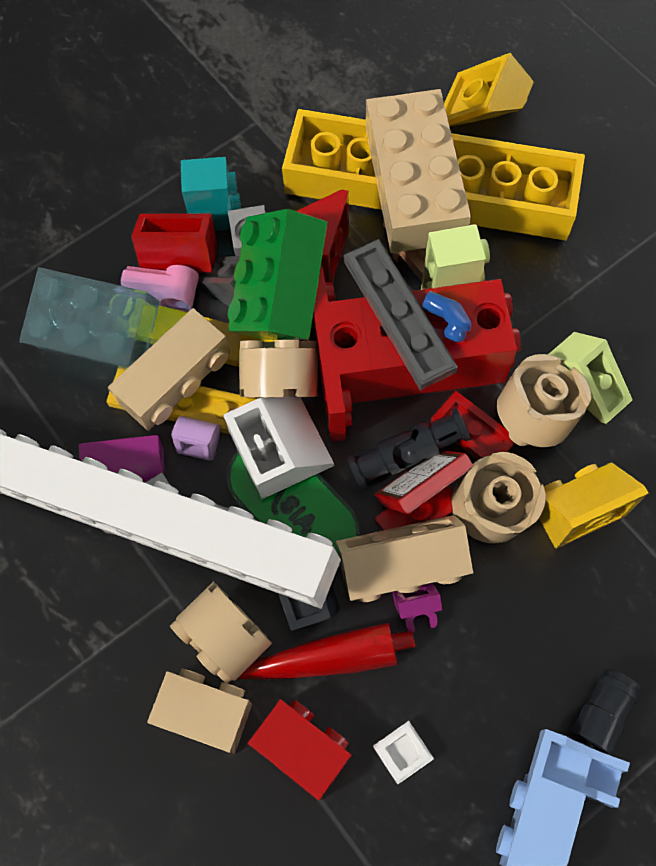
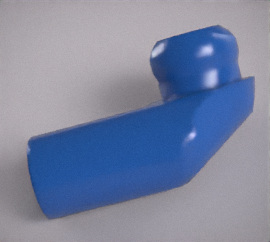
M429 291L427 293L422 309L440 316L448 322L444 331L445 337L456 342L464 341L467 331H471L472 322L463 306L457 301L435 292Z

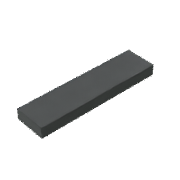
M378 239L345 254V265L418 388L422 390L455 374L458 368L381 241Z

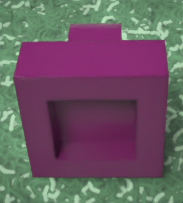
M433 583L424 584L421 589L411 593L392 591L395 607L400 618L404 620L408 631L412 630V632H415L414 618L423 614L427 615L431 628L437 626L438 620L435 612L442 610L440 594Z

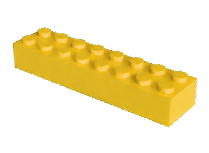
M298 109L282 166L285 194L322 199L343 189L349 191V204L382 210L366 133V120ZM451 133L471 215L470 225L476 224L477 226L567 241L577 213L584 154Z

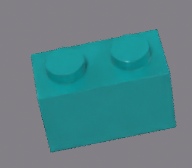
M226 157L181 160L182 195L187 213H211L215 231L231 230L228 211L241 209L240 195L237 193L235 171H228Z

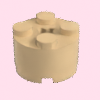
M240 341V397L318 396L317 341Z
M546 354L532 355L521 362L497 399L499 418L504 427L509 431V437L515 444L519 446L529 444L536 447H551L562 443L585 414L591 400L589 384L580 371L575 367L570 371L560 364L562 359Z
M508 452L493 453L479 459L473 464L472 469L459 478L452 493L453 515L465 525L467 534L486 543L507 542L528 529L539 519L546 499L544 486L540 484L535 474L537 471L532 464L524 458ZM493 493H496L498 495L497 501Z
M213 581L176 617V621L170 627L187 645L190 643L199 652L196 657L213 675L217 674L225 683L229 684L232 680L235 681L272 642Z

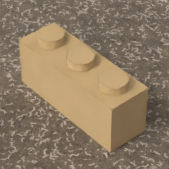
M192 308L111 383L108 389L116 402L149 431L155 424L159 425L166 421L171 415L173 407L183 397L188 398L193 395L199 388L201 380L211 371H217L225 364L230 353L226 336Z
M455 515L336 541L338 556L341 559L340 566L344 587L350 601L357 599L359 602H370L379 599L383 593L392 591L411 593L421 589L424 584L433 582L451 584L461 580V576L473 574L466 527Z

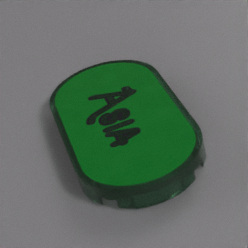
M239 451L232 457L227 470V484L230 493L237 505L252 514L255 521L267 524L269 519L279 521L291 527L293 534L305 538L308 533L323 536L333 543L332 547H334L337 554L336 541L360 536L359 522L353 509L319 473L261 500ZM340 563L337 568V571L341 569Z

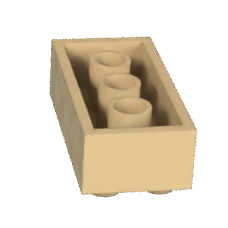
M441 89L366 99V133L390 252L396 253L427 248L429 232L468 226L471 215Z

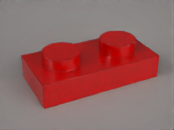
M457 391L449 397L431 418V422L451 414V409L457 407L472 440L465 442L462 439L455 443L476 460L493 453L509 452L515 445L510 439L509 431Z

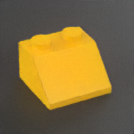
M612 462L600 468L596 464H592L578 471L574 475L576 479L563 484L561 480H557L544 487L546 499L539 519L554 547L557 549L626 517L643 500L648 491L643 484Z

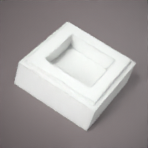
M409 721L373 746L397 785L434 759Z

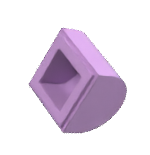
M180 416L171 434L176 452L208 461L214 460L220 439V425Z

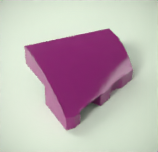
M158 435L79 444V461L83 462L85 457L92 458L104 464L108 471L117 474L120 469L130 471L141 477L143 483H146L160 473H163L165 476L164 448Z

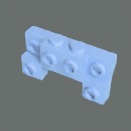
M548 729L541 730L529 773L525 775L524 781H516L511 794L509 806L515 808L511 826L504 825L498 838L496 853L502 855L499 864L502 866H567L585 798L611 808H618L620 799L616 797L621 774L622 772H628L630 763L592 749Z

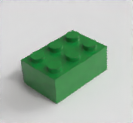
M290 209L246 217L240 233L242 246L239 262L234 271L236 284L233 300L228 309V318L230 320L228 331L265 340H309L327 221Z

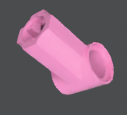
M182 265L169 266L167 271L127 266V269L123 270L121 277V296L123 300H141L188 313L193 307L199 275L195 270Z

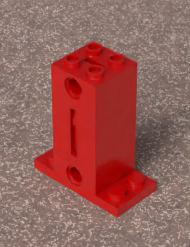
M323 267L320 268L312 320L315 340L317 341L318 361L330 442L346 440V427L352 426V403L505 383L510 368H514L516 352L521 350V339L519 330L512 328L510 317L513 314L512 298L510 293H504L501 279L411 291L421 308L429 291L457 301L463 306L472 322L471 331H467L465 340L456 342L445 337L444 331L448 322L444 318L423 310L458 368L455 374L420 390L366 298L335 301L333 282H325Z

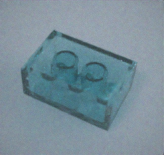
M38 267L19 342L45 351L128 369L148 350L160 301L146 291Z

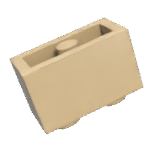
M181 668L179 675L166 672L147 723L235 754L252 707V703L243 698L245 690L221 682L219 690L203 684L205 676Z

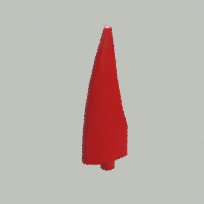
M385 623L324 637L255 660L237 679L327 676L398 665L395 651L415 647L413 632L410 630L392 634L390 624Z

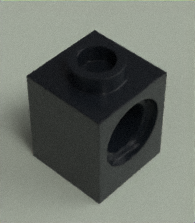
M332 583L322 609L278 593L291 631L329 619L340 610Z

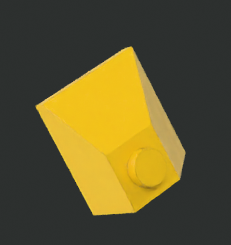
M511 53L458 72L444 103L449 127L519 111L526 104L534 81Z

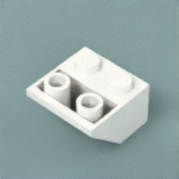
M300 397L259 398L223 414L231 437L261 500L334 466Z

